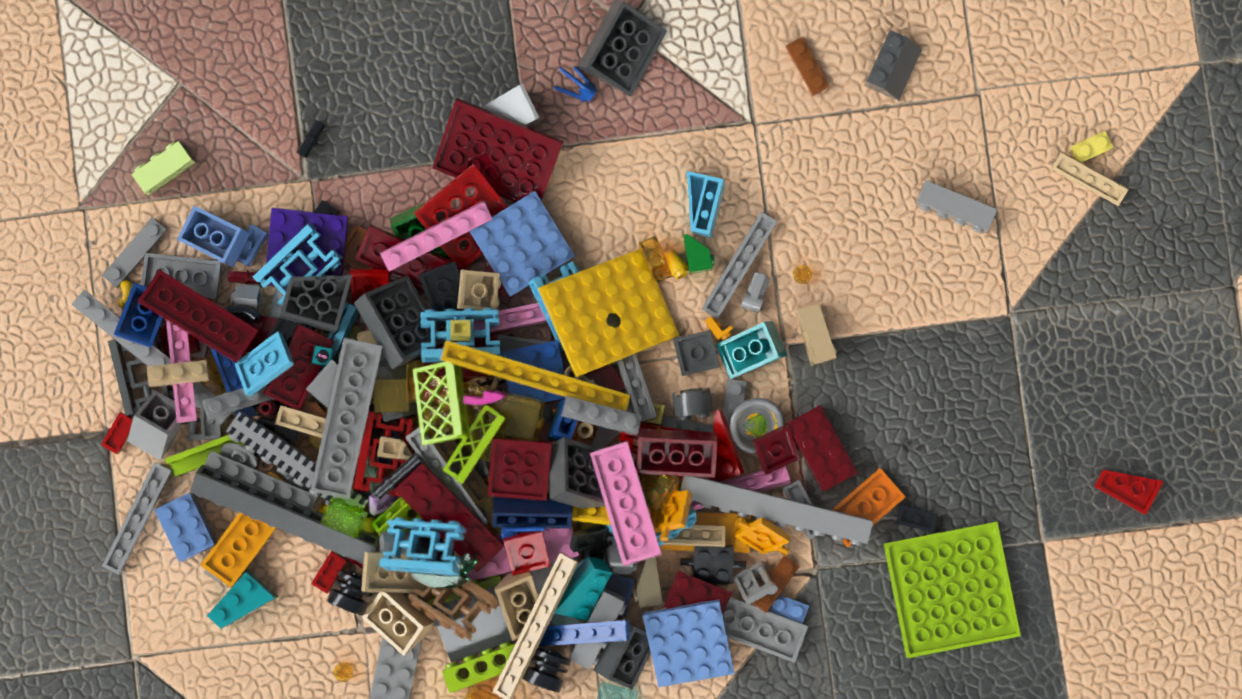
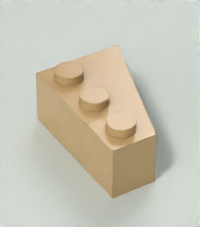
M815 304L797 309L795 312L810 365L814 366L836 359V349L830 338L831 331L829 326H826L824 320L826 318L824 307H820V304Z

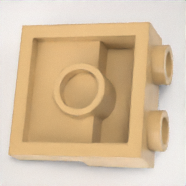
M461 270L457 308H472L475 310L494 308L496 310L499 306L498 289L501 287L500 273Z

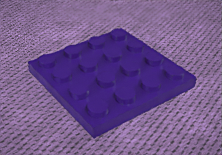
M271 208L266 263L307 224L312 223L317 229L316 231L321 234L315 243L326 254L335 249L343 257L340 260L341 265L334 271L330 269L326 275L343 276L349 216ZM310 235L293 253L295 254L300 249L306 255L312 252L314 249L307 243L312 236ZM320 256L315 258L312 262L319 270L314 275L316 276L333 258L331 257L326 262ZM300 257L287 267L295 277H304L312 270ZM283 261L266 279L274 275L280 282L286 276L279 269L285 262Z

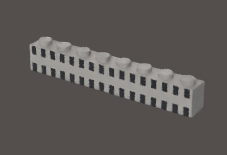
M243 411L239 412L226 430L229 433L228 437L237 443L241 441L245 444V449L253 454L257 452L262 456L261 459L269 465L271 463L275 464L280 473L285 476L287 474L294 477L293 481L301 487L305 485L311 490L317 462ZM352 488L349 499L309 490L315 497L319 498L321 496L326 499L325 503L334 509L337 507L342 510L341 514L350 520L351 518L356 519L369 501L367 496Z

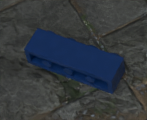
M493 497V527L571 529V505L550 498L544 501Z

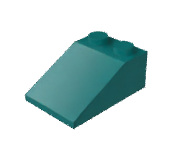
M773 321L760 323L716 344L730 380L788 356Z

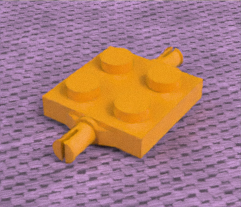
M673 481L671 491L658 495L655 499L651 521L655 533L661 532L660 540L664 542L668 541L671 530L686 527L692 493L689 490L679 491V481Z
M763 517L752 523H747L742 518L736 520L735 524L741 527L736 530V538L763 555L771 551H778L784 556L788 555L789 549L783 545L790 542L791 535Z

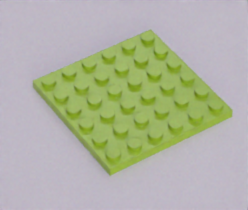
M998 522L883 543L906 658L1021 636Z

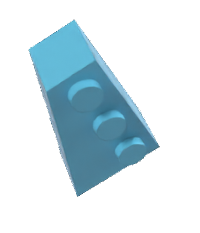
M686 171L691 231L695 235L712 238L726 182L721 178Z

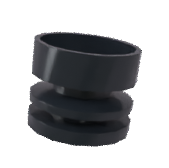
M338 570L337 575L344 578V581L340 579L334 580L341 588L340 590L331 589L326 601L343 610L364 616L369 603L362 599V596L371 597L373 593L361 591L363 575L353 571Z
M537 647L535 654L539 658L533 656L531 660L536 664V667L528 666L522 679L538 687L560 693L564 679L557 674L558 672L567 673L568 669L560 665L570 666L571 660L557 651Z

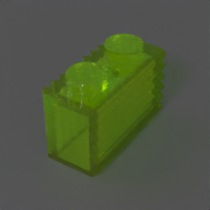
M331 498L327 504L321 524L357 539L362 531L368 512H365L360 506L347 504L341 498Z

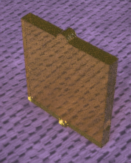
M407 379L375 380L374 395H372L374 399V413L409 411L408 397L410 394L408 393Z

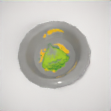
M753 398L744 401L735 409L730 418L729 430L734 443L739 449L747 453L757 454L752 440L785 425L783 412L775 403L768 399Z

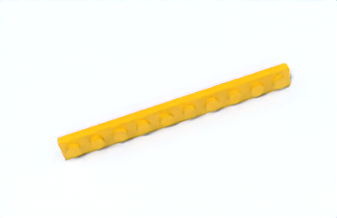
M445 341L440 358L444 362L559 396H569L622 411H627L630 395L450 341Z

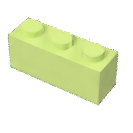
M179 141L177 143L172 142L166 147L164 152L153 155L150 158V162L136 167L135 172L131 175L143 192L150 195L192 166L195 161L183 144Z

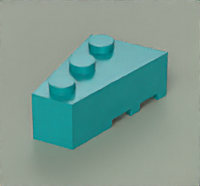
M588 556L574 571L554 613L585 621L589 620L612 573L605 560Z
M249 571L237 581L208 613L207 617L222 629L278 598V596Z

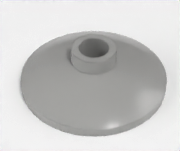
M228 443L222 447V456L252 469L256 468L257 459L253 453L244 448L245 446Z

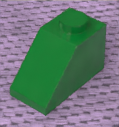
M684 234L683 241L689 274L712 271V266L715 265L714 254H710L708 248L688 234Z

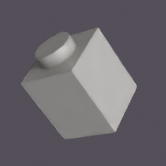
M237 284L235 292L231 294V303L234 305L250 306L258 313L261 303L260 286Z

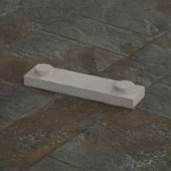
M151 218L102 276L116 288H119L121 282L144 259L145 253H149L168 230L154 218Z

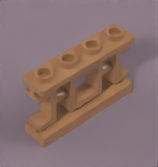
M429 574L433 581L423 593L415 589L413 591L414 595L409 594L408 597L412 602L410 605L417 611L423 610L425 615L431 620L437 619L440 621L439 624L445 629L451 628L454 630V634L459 638L463 639L465 637L471 640L473 638L471 634L477 631L471 623L481 610L488 615L491 613V609L496 610L499 606L497 599L494 595L460 574L459 576ZM442 578L449 581L443 590L439 589L444 582ZM453 592L462 599L450 611L443 604ZM433 595L437 596L432 603L436 609L427 604ZM470 595L479 600L472 608L467 607L472 601ZM462 613L466 615L461 621L463 626L455 622Z

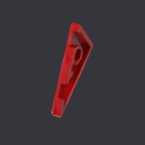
M722 409L714 412L713 432H717L715 478L710 477V480L720 482L743 474L744 470Z

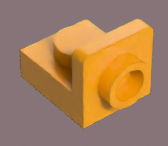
M710 316L704 321L717 341L720 338L724 341L732 335V325L721 331L722 325L717 318L713 319Z

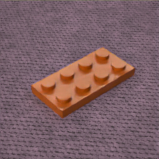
M878 468L832 510L871 519L874 525L901 502L905 495L884 471ZM843 539L842 542L848 548L851 545V540Z

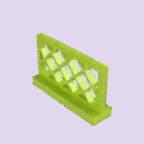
M442 362L413 369L422 445L426 446L458 438H470L466 404H463L465 394L461 366ZM445 367L446 374L441 380L436 376V373L440 368ZM427 372L430 376L423 384L420 381L419 373ZM433 378L440 382L435 391L428 387ZM443 385L448 388V394L445 398L438 395ZM426 389L432 393L427 403L422 400V394ZM435 397L442 400L437 410L430 406ZM446 404L451 409L447 418L440 413ZM428 408L434 412L429 422L424 417ZM438 416L445 420L440 429L432 425ZM449 423L453 426L454 434L447 436L443 433V430ZM431 427L437 433L433 439L427 440V432Z

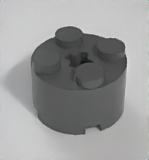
M706 387V391H702V388L681 390L680 395H676V392L672 393L675 416L679 417V420L691 419L692 415H698L699 418L709 417L710 412L713 411L709 387Z
M608 536L607 540H610V542L606 544L605 561L610 566L611 575L632 574V571H636L637 563L623 566L615 537Z

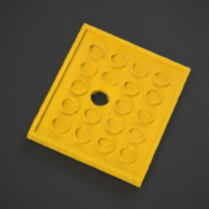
M642 248L538 288L575 377L679 336ZM613 313L619 316L620 325L614 328L607 324L609 314Z

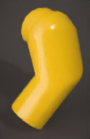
M128 280L121 282L120 287L122 288L123 297L116 303L122 309H124L133 286L132 282Z

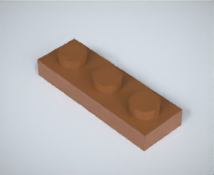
M803 37L785 46L812 96L829 88L827 80Z
M783 556L769 575L772 582H775L777 585V592L767 594L752 604L766 613L800 566L788 557Z

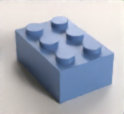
M193 206L177 240L234 267L250 233L201 208Z
M189 492L154 510L179 562L186 561L214 547L218 542L194 493Z

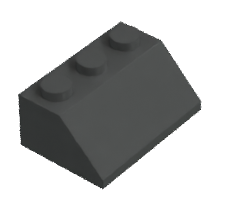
M890 30L864 86L899 101L922 49L909 38Z
M629 623L630 640L608 642L593 671L610 681L633 689L651 652L646 631Z

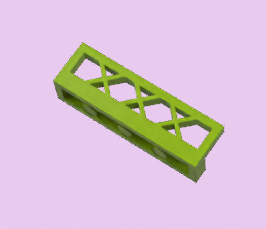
M485 404L469 428L471 441L466 442L468 438L462 439L443 468V471L463 484L503 423L505 416ZM486 410L496 416L492 423H483L482 416ZM482 427L484 436L482 439L473 441L472 431ZM471 444L472 454L462 457L461 448L463 445ZM468 459L464 465L463 460ZM461 460L462 469L458 475L448 469L452 462Z
M229 435L165 458L167 464L171 465L174 476L177 477L199 469L202 464L205 465L210 451L221 455V449L225 444L234 443L245 446V444L241 441L237 443L229 438Z

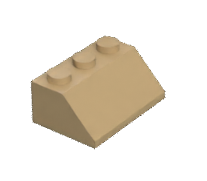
M529 572L512 576V573L507 574L494 589L512 641L519 638L538 599V594Z
M379 592L363 616V619L405 656L426 636L435 622L428 618L422 610L417 611L410 605L412 603L411 600L403 593Z

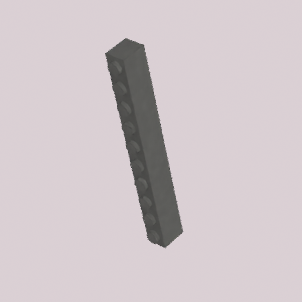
M202 464L195 473L190 492L198 497L211 500L217 505H223L234 512L245 514L251 519L259 520L290 535L303 538L307 542L320 545L324 549L337 552L341 556L349 557L360 564H364L365 552H377L380 537L206 465Z

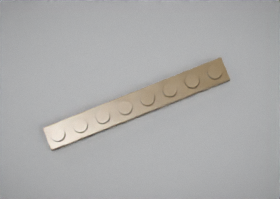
M564 553L559 554L493 690L495 694L503 699H513L579 563Z

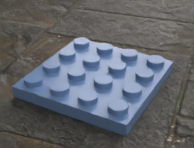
M535 191L493 216L492 220L469 231L493 271L500 273L501 284L509 297L527 287L533 278L547 274L575 257Z
M719 599L643 613L642 616L658 687L735 674Z

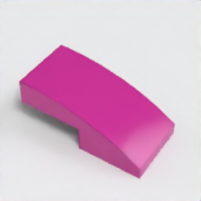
M486 390L483 396L467 394L463 397V404L479 405L492 403L507 397V393Z

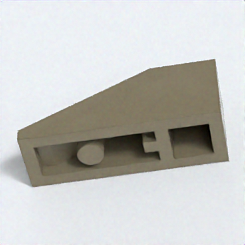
M656 557L644 560L636 583L637 590L633 591L635 602H639L640 608L663 604Z

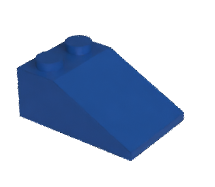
M134 283L115 329L114 336L151 348L164 318L138 303L139 298L147 287Z

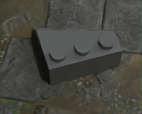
M352 275L290 277L278 318L336 333Z
M565 437L551 445L550 499L578 508L606 507L590 453L595 452V447Z

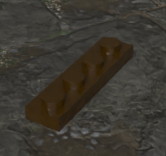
M449 431L444 433L447 436L451 435ZM455 439L433 444L446 463L458 447ZM461 449L462 457H466L465 453ZM468 459L463 460L464 465ZM461 460L452 462L449 466L457 475L462 469ZM473 467L462 485L478 506L491 496H488V485L475 467Z

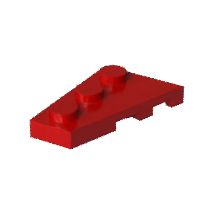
M1102 470L1093 487L1146 515L1164 481Z

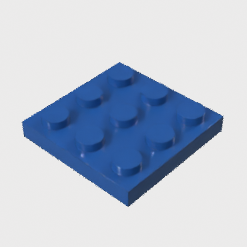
M558 340L501 352V357L565 376ZM506 380L512 409L566 398Z

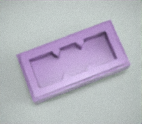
M374 494L370 495V514L377 515L386 511L401 496L395 497L386 494L379 500Z

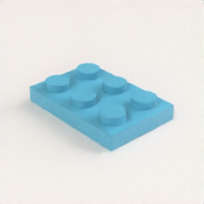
M278 331L241 358L238 363H235L245 394L249 396L255 394L294 365L284 336Z

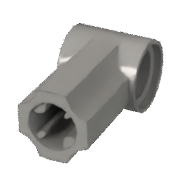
M755 272L740 307L759 313L770 277Z

